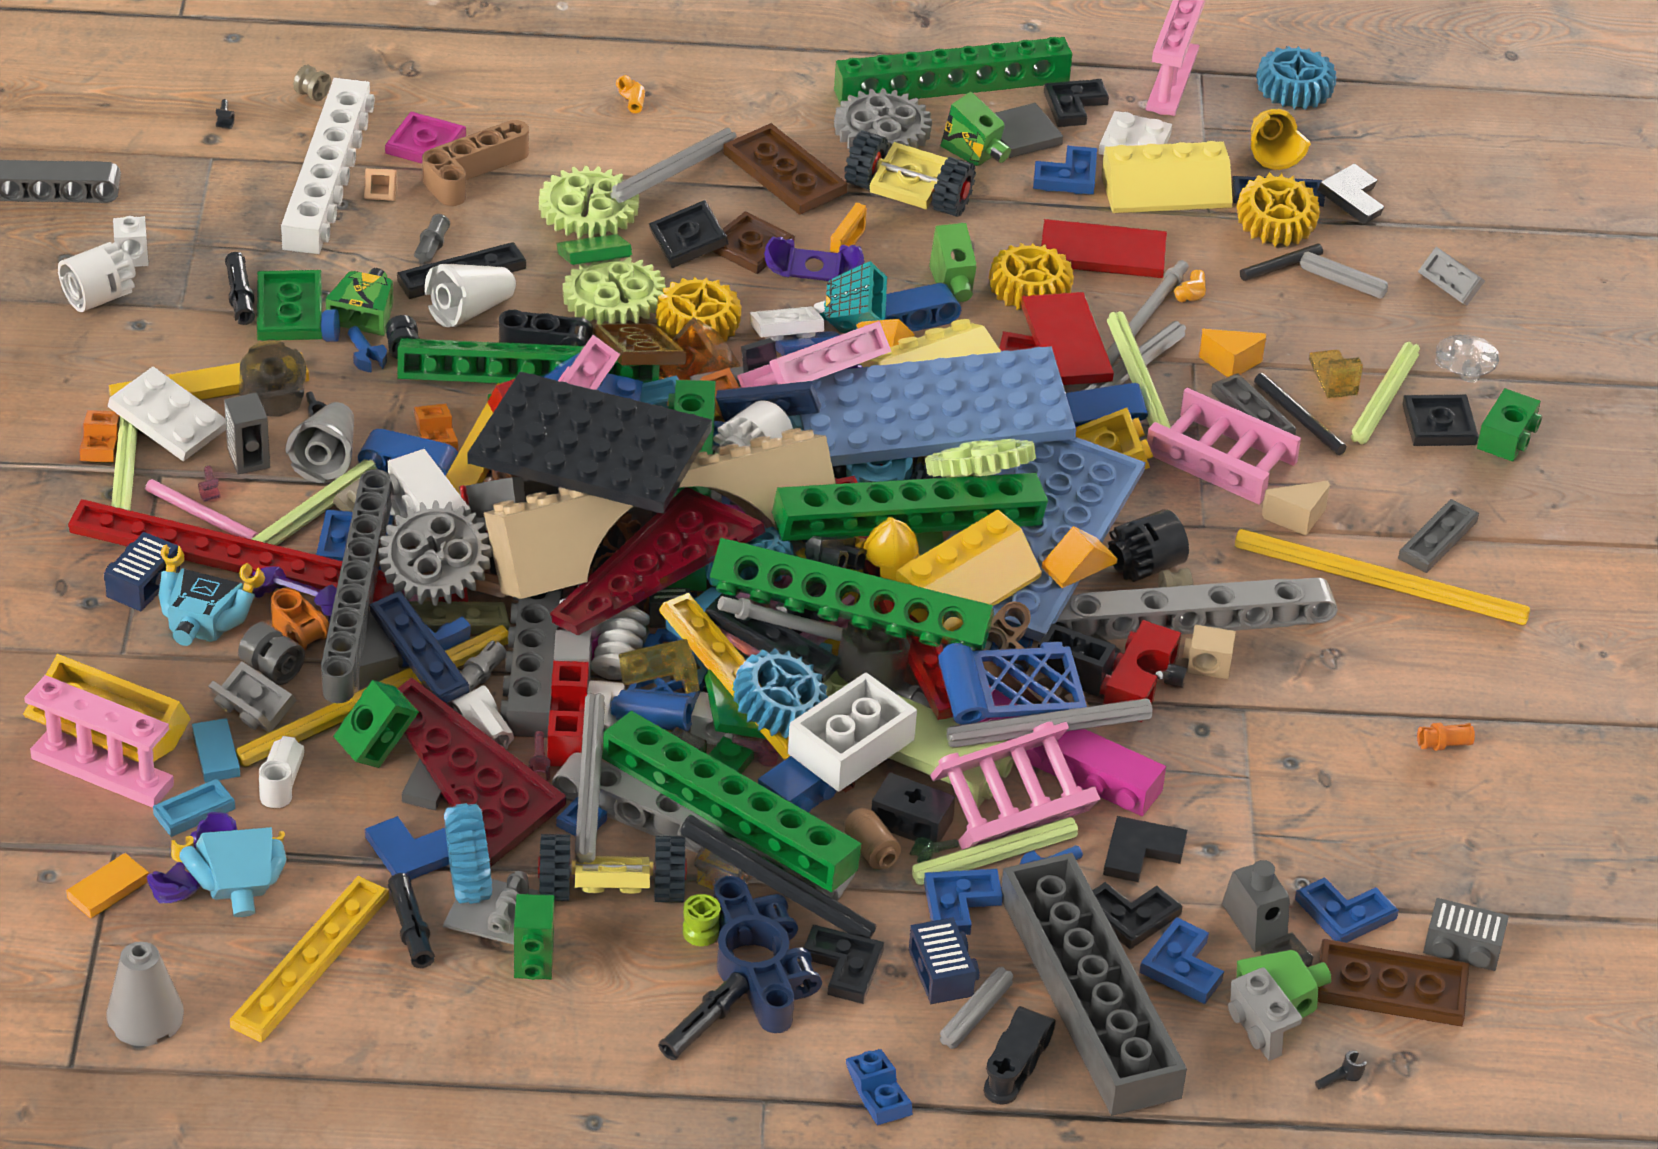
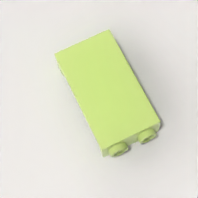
M898 695L917 709L914 741L889 758L930 775L939 765L938 761L949 754L958 753L961 757L1008 740L952 748L947 741V728L960 725L954 721L953 717L937 720L931 708ZM1008 756L994 761L1000 777L1006 778L1010 773L1014 761L1012 757ZM978 766L962 772L977 808H979L985 799L989 800L993 796L983 771ZM949 777L940 779L951 784Z

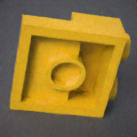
M1128 408L1076 427L1077 438L1146 462L1145 469L1150 468L1147 459L1153 457L1147 439L1140 441L1139 438L1145 436L1139 418L1132 420Z

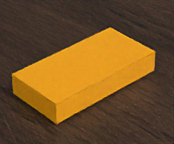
M855 203L832 234L830 252L838 253L841 245L848 247L855 245L865 231L866 205Z
M124 853L67 889V899L89 918H93L146 884L149 872Z

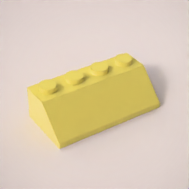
M1224 141L1134 146L1118 145L1105 147L1101 177L1112 213L1232 208L1230 159Z
M960 319L951 322V327L945 329H929L925 331V336L900 339L898 341L899 345L890 347L891 352L865 361L861 365L863 367L881 366L908 361L916 362L1001 351L983 325L970 323L969 319Z

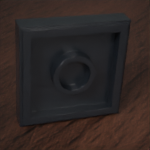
M706 200L649 223L650 230L671 268L729 245L727 236Z
M1466 394L1403 396L1402 405L1413 446L1477 445L1479 436Z

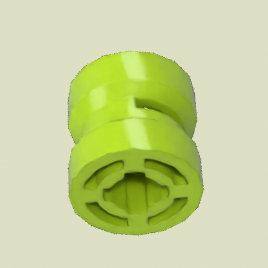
M696 894L685 901L683 906L684 922L682 932L683 937L690 944L708 946L718 939L721 908L716 898L706 894Z

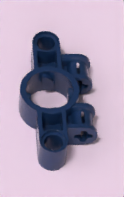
M736 876L722 877L714 885V898L720 903L721 908L717 952L718 973L723 981L728 979L730 974L734 972L742 975L749 984V991L746 994L761 1027L770 1033L785 1032L791 1027L793 1022L794 1000L815 994L822 986L821 976L813 970L811 965L812 957L807 949L802 947L789 949V941L797 934L798 925L789 916L787 911L789 906L786 898L783 895L774 894L753 899L744 880ZM745 945H757L772 951L774 957L761 962H748L735 957L733 950Z

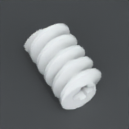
M631 606L606 620L601 628L602 633L598 638V646L594 651L595 657L591 661V669L599 676L608 680H621L624 678V674L635 672L636 666L633 662L639 659V652L637 650L643 646V641L640 638L644 637L647 633L644 626L649 624L650 617L645 612Z

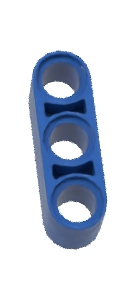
M944 283L886 294L885 320L899 319L912 332L950 324L958 319L962 311L957 299Z
M1138 383L1066 393L1075 427L1124 408H1128L1132 420L1139 418L1142 421L1148 417L1141 387Z
M374 429L366 439L357 458L359 463L363 460H373L377 469L388 473L389 460L425 449L446 476L458 455V451L446 443L386 429Z

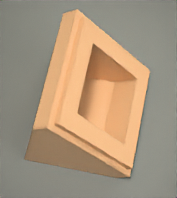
M366 168L364 199L396 201L398 189L397 170Z

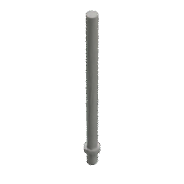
M1178 261L1173 268H1169L1165 272L1162 283L1130 321L1129 326L1134 337L1170 291L1181 284L1184 278L1183 275L1189 268L1186 261ZM1115 341L1106 351L1111 366L1120 356Z
M721 596L718 601L719 610L733 613L736 618L742 620L749 617L906 658L899 643L896 641L751 604L750 600L746 598L736 600Z

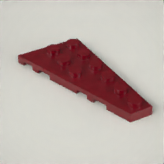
M685 487L670 501L664 513L658 512L592 573L587 578V582L577 587L550 613L552 623L579 636L713 562L720 538L747 543L766 532L764 523Z
M411 677L398 687V690L419 711L404 734L449 805L456 807L458 804H477L481 809L490 867L566 805V795Z

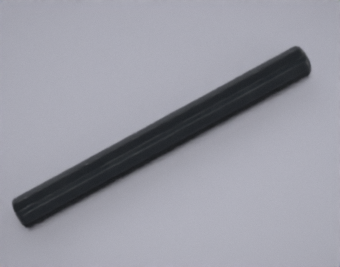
M689 815L680 828V833L843 931L872 938L877 927L872 921L693 815Z

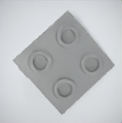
M515 871L507 878V883L492 879L493 890L490 899L469 904V902L459 903L456 899L443 927L514 945L516 895H538V890L529 888L528 876L523 871Z

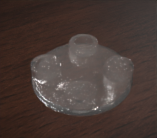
M1456 334L1448 336L1439 342L1436 348L1435 363L1441 368H1446L1453 373L1461 375L1464 381L1477 382L1481 375L1492 372L1498 366L1499 353L1490 342L1481 337L1469 334Z

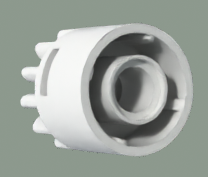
M108 242L64 259L58 265L62 289L70 304L78 312L87 311L132 293V288L135 287L131 280L136 274L133 261L127 252L122 249L118 250L116 243Z
M761 400L753 403L718 428L719 434L713 440L720 444L719 447L731 444H738L739 447L750 446L751 439L763 436H770V439L782 438L781 432L793 429L787 414L779 406L772 402ZM719 447L714 450L716 454L719 453Z

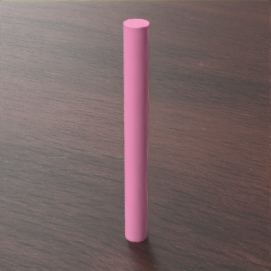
M153 479L149 480L146 484L145 490L231 535L252 539L259 534Z

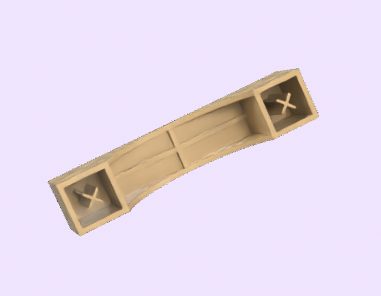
M795 428L781 432L782 438L770 439V436H763L751 439L750 446L739 447L738 444H731L719 447L718 454L707 455V452H699L679 488L701 486L713 490L731 500L747 515L762 521L766 528L775 527L778 530L771 513L777 487L836 484L826 436L814 434L813 430L801 431V428ZM561 487L558 488L559 494L547 495L546 492H540L526 496L527 502L514 503V500H508L493 504L494 510L484 512L501 593L523 599L587 582L591 562L602 539L613 524L633 506Z

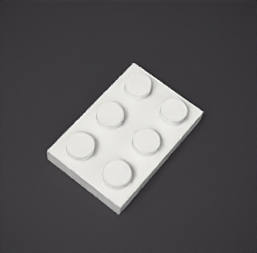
M151 367L109 398L108 407L183 462L226 430V420L222 415L155 367Z

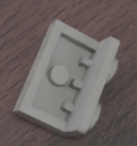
M242 661L222 686L214 681L208 686L216 695L213 701L228 713H231L233 709L240 713V720L254 730L260 726L267 732H272L297 701L291 693Z
M1259 968L1231 981V999L1228 1003V1010L1232 1019L1236 1023L1242 1024L1247 1031L1252 1046L1256 1050L1260 1049L1268 1061L1282 1056L1283 1032L1302 1023L1300 1013L1265 968Z

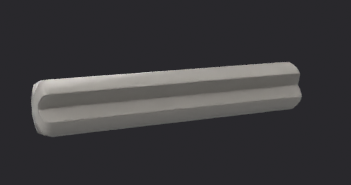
M1305 252L1301 258L1300 265L1302 269L1381 299L1388 290V283L1382 279L1311 252Z
M998 967L940 1031V1042L943 1045H947L950 1049L956 1048L1013 984V973L1007 971L1004 967Z

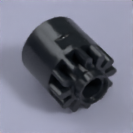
M1162 509L1119 525L1109 532L1112 541L1108 542V550L1117 558V563L1113 567L1118 572H1123L1125 580L1131 579L1132 582L1141 580L1162 570L1183 564L1189 556V542L1186 531L1179 518L1168 509Z

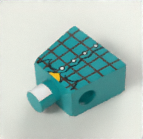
M871 261L866 262L829 280L827 283L826 300L814 304L813 308L822 316L824 321L827 320L839 332L844 334L858 329L856 325L859 322L885 320L887 276Z

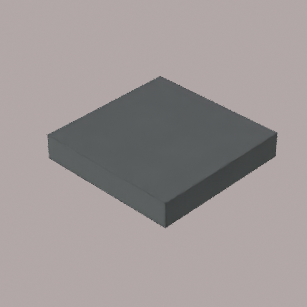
M1036 103L995 113L1005 125L1001 141L1011 148L1009 158L1063 144V135Z

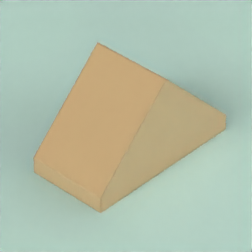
M1328 481L1267 489L1265 490L1262 516L1268 521L1306 536L1326 510L1330 484Z

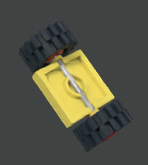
M864 130L857 134V139L854 138L853 147L849 149L850 155L846 159L847 165L845 166L844 172L846 174L844 177L847 183L868 189L871 193L926 210L932 199H934L932 202L934 210L956 217L961 216L965 210V205L969 203V196L972 195V186L975 183L976 167L973 163L953 157H942L896 142L892 144L890 150L886 153L889 149L887 137Z
M541 834L540 856L538 857L539 895H554V901H569L570 872H572V875H575V887H582V891L587 893H601L605 891V888H620L622 893H640L642 888H650V876H653L654 873V902L684 903L685 880L687 876L685 836H655V865H653V862L649 863V857L595 856V860L592 863H579L576 860H572V864H570L571 835Z

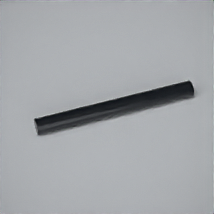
M1259 373L1255 377V384L1337 455L1345 452L1347 446L1264 373Z

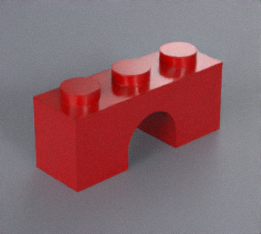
M1142 620L1137 631L1130 632L1125 644L1124 654L1118 653L1113 665L1112 675L1106 674L1100 689V694L1105 695L1103 705L1139 699H1149L1152 705L1158 677L1155 674L1157 671H1166L1169 663L1175 664L1179 654L1182 633Z
M553 660L547 766L562 767L573 753H582L585 697L588 695L589 662Z

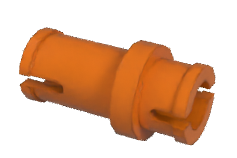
M1432 723L1430 727L1423 726L1418 728L1417 741L1421 749L1444 750L1446 746L1473 745L1475 731L1471 723L1444 726L1442 723Z

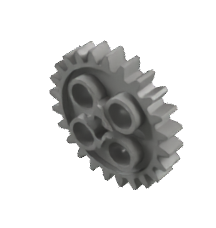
M870 89L869 94L866 95L858 91V98L849 95L848 101H841L840 107L836 108L834 116L835 135L840 136V142H847L848 149L853 147L854 138L857 139V134L861 130L887 137L889 149L886 153H888L894 142L918 149V145L925 146L926 140L930 139L932 127L931 113L926 111L925 104L918 105L917 98L908 100L909 94L907 93L897 96V90L887 94L885 89H882L880 93Z
M434 500L432 509H427L425 504L421 502L419 512L415 513L413 509L408 507L406 508L407 518L396 515L397 526H386L388 536H381L382 548L378 549L381 571L385 572L386 582L393 583L395 592L404 590L407 600L416 594L418 595L419 604H423L427 597H431L433 605H437L439 597L444 596L449 604L452 600L451 594L456 593L463 599L465 598L463 590L465 587L473 591L476 590L474 579L485 580L484 570L490 569L489 558L492 557L489 535L486 533L484 522L477 523L475 513L466 516L465 506H461L455 512L450 501L444 509L439 508L437 500ZM442 530L448 531L444 534H437V532ZM410 546H417V548L413 550L406 549ZM456 556H465L462 559H453ZM428 571L434 572L431 575H423V573Z

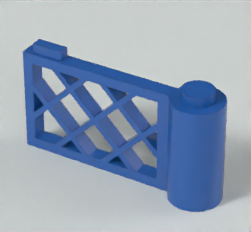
M657 629L655 634L649 633L643 645L644 652L646 653L628 689L621 690L618 696H614L611 704V714L616 716L618 721L630 711H633L662 729H676V731L687 732L692 726V712L698 696L706 684L704 677L708 669L684 640L667 629ZM663 642L678 643L667 649L662 647ZM685 652L689 655V657L679 661L673 659V657ZM663 661L668 664L655 671L651 668V666ZM697 664L701 667V669L689 674L684 671ZM675 673L679 676V678L667 683L662 680ZM653 682L657 685V687L650 690L640 689ZM685 686L691 689L689 694L674 692Z
M1062 642L1041 643L1040 648L972 651L971 647L964 646L962 643H952L947 645L938 656L954 721L960 725L977 723L985 718L1027 716L1087 707L1071 648L1063 647ZM1062 658L1065 668L1063 675L1045 664L1048 659ZM1016 660H1025L1036 668L1030 677L1013 665ZM992 661L1003 669L1002 673L998 678L994 677L984 669L983 662ZM1039 671L1056 682L1051 691L1033 680ZM1006 673L1024 684L1018 693L1001 682ZM1061 686L1072 694L1074 702L1065 703L1054 695V692ZM1028 687L1044 698V701L1041 704H1032L1021 695ZM996 689L1012 701L1009 705L995 706L991 693Z

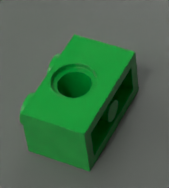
M1504 388L1481 425L1477 449L1513 462L1520 450L1526 451L1531 439V432L1536 433L1540 427L1542 415L1538 414L1541 401Z
M372 680L348 716L344 718L333 737L355 762L380 768L419 711L397 687Z
M517 894L514 920V978L552 980L554 895Z

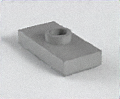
M1435 247L1418 271L1466 306L1485 282L1484 279L1438 247Z

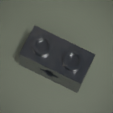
M1052 623L1045 637L1043 636L1039 642L1038 648L1044 642H1062L1063 647H1070L1082 690L1099 697L1106 674L1112 675L1116 645ZM1062 658L1048 659L1045 664L1063 675L1065 668Z
M889 772L872 799L871 810L877 814L891 833L936 849L953 822L955 796Z

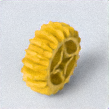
M1269 172L1266 178L1258 175L1255 181L1249 180L1246 187L1240 192L1236 207L1238 223L1242 224L1243 231L1250 232L1251 239L1261 238L1262 245L1267 241L1273 242L1274 247L1278 243H1283L1288 247L1291 241L1299 244L1302 239H1308L1311 232H1314L1320 215L1318 197L1314 196L1313 188H1306L1305 181L1296 182L1294 175L1291 178L1283 177L1282 172L1278 177H1274Z
M1020 243L1018 247L1009 245L1007 250H1000L998 256L993 258L991 269H989L991 292L996 294L997 300H1004L1005 306H1016V310L1022 308V296L1071 293L1074 280L1071 262L1066 261L1064 254H1058L1057 249H1047L1045 244L1041 247L1035 246L1034 243L1031 246H1025L1023 243Z
M695 276L692 280L682 278L680 283L671 282L669 288H663L662 292L664 294L658 296V306L656 309L657 324L671 339H676L678 344L685 342L690 347L697 344L701 345L702 348H704L705 344L716 346L718 341L727 342L728 336H734L735 331L739 328V323H741L742 306L737 297V292L731 291L729 285H721L719 280L712 282L707 277L704 280H698Z

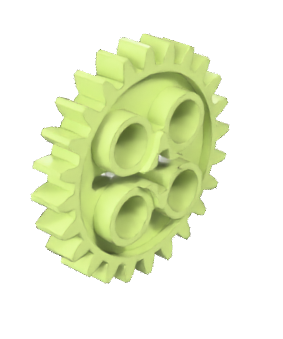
M584 166L583 171H578L577 168L572 167V173L561 170L560 177L552 175L551 182H544V188L540 189L539 210H541V218H546L547 225L554 224L555 231L565 229L566 236L573 232L577 233V238L579 239L583 234H588L589 238L594 237L598 233L601 236H606L608 231L618 234V227L626 230L627 223H634V217L638 216L639 194L622 203H618L615 198L612 199L610 194L612 193V187L623 181V174L612 176V169L603 173L599 166L594 171H590L588 166ZM591 188H593V193L591 194L589 201V193ZM588 203H589V211H588V214H587L586 217H584L585 211L587 210V208H588Z
M631 257L626 258L624 261H620L619 258L610 261L590 262L589 266L579 264V270L571 269V275L565 276V283H563L564 305H568L569 312L575 311V317L585 316V319L589 322L595 319L597 324H602L604 321L609 323H627L628 320L639 323V317L649 319L650 312L656 313L658 296L664 294L662 291L663 288H666L665 278L661 277L660 270L653 271L652 264L643 267V260L633 263Z
M1015 439L980 440L962 443L960 447L933 453V455H928L925 458L927 474L929 476L933 475V477L988 476L1000 473L1001 469L1028 464L1036 459L1033 441Z

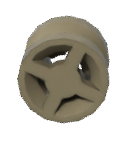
M304 65L299 69L294 78V90L302 95L308 94L309 98L315 101H321L328 94L331 86V77L323 71L317 72L316 68L310 65Z
M1189 568L1179 569L1176 573H1172L1169 570H1162L1159 573V588L1193 585V578Z

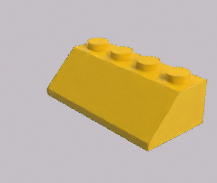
M996 510L899 568L896 572V581L995 606L1039 579L1042 572L1022 529L1002 512ZM915 609L911 612L920 622L925 621L929 615L924 609ZM951 617L944 622L943 627L948 631H954L961 627L963 622L957 617Z
M60 654L56 655L46 673V676L169 724V730L153 747V761L158 760L175 749L191 720L180 701ZM28 704L23 713L24 717L46 725L45 710ZM60 717L62 732L77 738L76 723ZM91 729L92 744L108 750L107 736ZM122 741L123 756L139 762L138 748Z

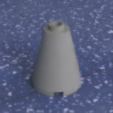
M333 402L293 429L288 437L285 450L286 455L288 454L292 461L291 466L295 472L307 480L325 483L326 480L334 478L336 480L348 470L353 452L354 414L352 410L343 403Z
M140 941L127 945L121 952L106 1016L109 1028L111 1027L115 1032V1036L120 1041L134 1046H151L158 1044L157 1039L166 1035H169L170 1038L176 1034L183 1023L184 1008L158 949L151 943Z

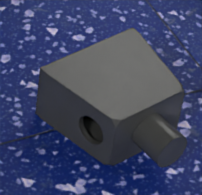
M1259 860L1253 865L1236 869L1232 872L1222 901V905L1254 953L1287 943L1290 898L1274 874L1275 866L1267 860Z

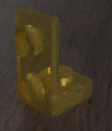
M1339 350L1311 352L1309 354V361L1327 398L1358 395L1363 364L1359 357L1344 359Z
M687 639L620 653L618 656L624 685L673 675L675 682H682L686 694L700 691L696 662Z

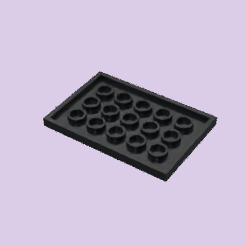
M520 371L467 452L468 464L664 513L712 431V419Z

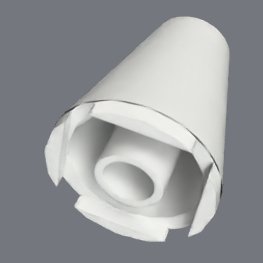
M440 264L429 270L425 280V295L431 296L433 304L429 305L428 308L436 322L443 327L459 326L509 299L514 294L516 288L514 275L505 267Z

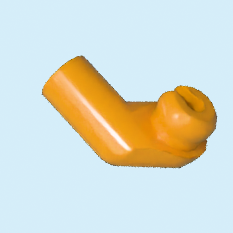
M628 75L619 77L616 81V87L619 89L618 91L621 96L629 100L628 110L635 114L641 112L645 98L643 86L631 80Z
M1202 270L1192 271L1190 273V281H1185L1181 286H1177L1174 289L1176 299L1183 303L1186 300L1197 301L1203 298L1206 293L1205 273Z

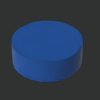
M337 309L324 310L322 312L321 332L325 342H338L340 319Z

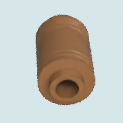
M859 808L848 815L845 820V833L862 843L860 853L869 865L874 869H884L894 865L901 853V846L877 814L872 810Z

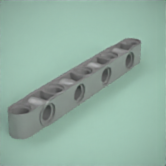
M1323 578L1273 579L1071 595L1055 624L1099 640L1128 638L1131 631H1137L1142 620L1181 632L1182 634H1193L1195 625L1236 631L1324 623L1331 620L1336 615L1338 609L1330 585Z
M579 752L573 753L552 779V785L566 795V799L573 801L577 796L579 797L582 754ZM601 761L599 808L607 811V817L653 836H683L680 833V828L689 815H693L836 901L839 900L854 878L855 873L831 893L614 765ZM685 837L686 849L740 870Z

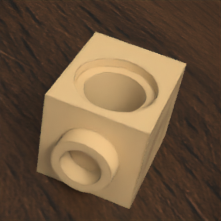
M1195 625L1193 638L1186 637L1183 658L1189 659L1187 673L1228 679L1236 631Z

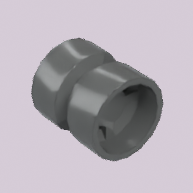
M259 622L250 627L244 634L239 644L238 656L243 662L253 669L260 671L263 676L275 684L283 685L291 681L299 673L305 660V650L300 644L284 636L282 632L269 623Z

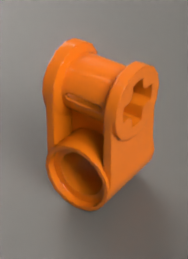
M282 588L273 593L271 597L273 627L282 632L284 636L300 644L304 650L307 649L308 644L318 639H327L329 623L326 617L319 610H316L299 591L292 588Z

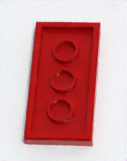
M1044 219L1041 246L1045 244L1047 249H1057L1058 254H1064L1066 261L1071 262L1072 269L1163 278L1167 231Z
M1084 292L1022 296L1021 306L1036 347L1052 346L1063 385L1113 382L1114 371Z

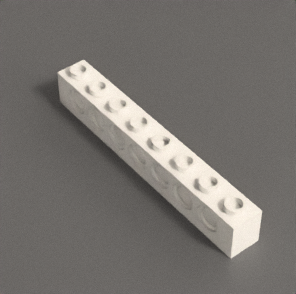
M340 78L333 79L281 224L282 250L320 254L323 243L329 241L330 223H335L337 204H341L343 199V185L347 186L349 182V167H354L356 148L360 149L362 130L366 131L368 126V112L372 113L374 109L375 97L373 94H370V82Z

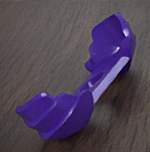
M772 237L767 243L764 252L767 266L774 273L786 278L796 277L829 281L865 263L860 246L850 245L848 247L841 245L838 253L795 248L794 240H785L783 237ZM816 258L821 260L824 266L821 270L813 272L808 270L805 264L808 260Z
M280 567L261 568L265 580L260 587L253 589L254 597L261 598L265 592L271 593L277 588L282 589L286 587L316 596L314 602L316 605L321 606L322 612L328 616L330 624L337 591L334 585H329L320 590L288 579Z
M208 813L206 819L201 820L197 830L193 831L190 835L193 837L194 847L196 848V843L202 833L237 830L236 821L226 813ZM177 862L166 874L153 871V874H148L147 876L153 896L160 904L176 903L187 899L196 893L201 886L191 873L185 871V865L182 862Z

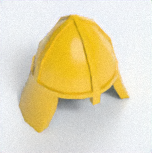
M1267 109L1253 118L1251 150L1254 158L1263 167L1272 170L1287 169L1298 164L1306 156L1311 143L1297 130L1296 121L1288 111L1283 109Z
M888 517L887 520L875 527L864 543V549L867 550L865 560L880 567L881 578L896 581V572L899 568L920 556L915 533L907 524L893 517Z

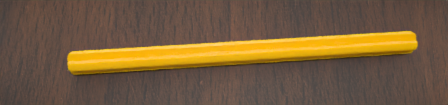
M1239 529L1235 538L1236 548L1519 625H1526L1529 618L1530 607L1516 602L1245 529Z
M499 625L449 648L445 652L458 668L464 665L469 658L476 657L490 641H495V644L499 642L503 646L507 645L509 631L506 630L504 625ZM410 667L379 681L398 688L412 677L422 685ZM366 688L355 692L349 701L329 704L239 746L235 750L238 762L243 767H248L267 758L274 741L280 740L282 736L293 737L299 743L343 722Z

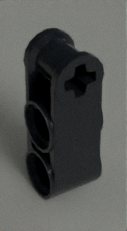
M507 310L499 316V343L575 346L577 342L578 346H585L593 334L592 324L581 317H565L549 313L539 314L519 310ZM577 326H579L578 333L576 335L575 329Z
M1022 1006L1017 1008L1010 1025L1000 1036L996 1048L987 1062L986 1070L989 1076L985 1081L983 1091L989 1101L1002 1105L1009 1104L1016 1099L1026 1079L1033 1073L1040 1055L1046 1050L1051 1041L1056 1025L1055 1019Z

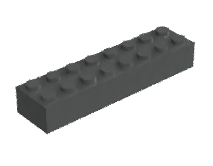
M1073 853L1004 868L1001 887L1002 903L1111 1116L1182 1099L1187 1068Z

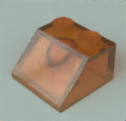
M693 316L672 339L686 352V364L660 365V377L664 379L677 376L679 380H690V377L693 375L741 367V364L719 332Z

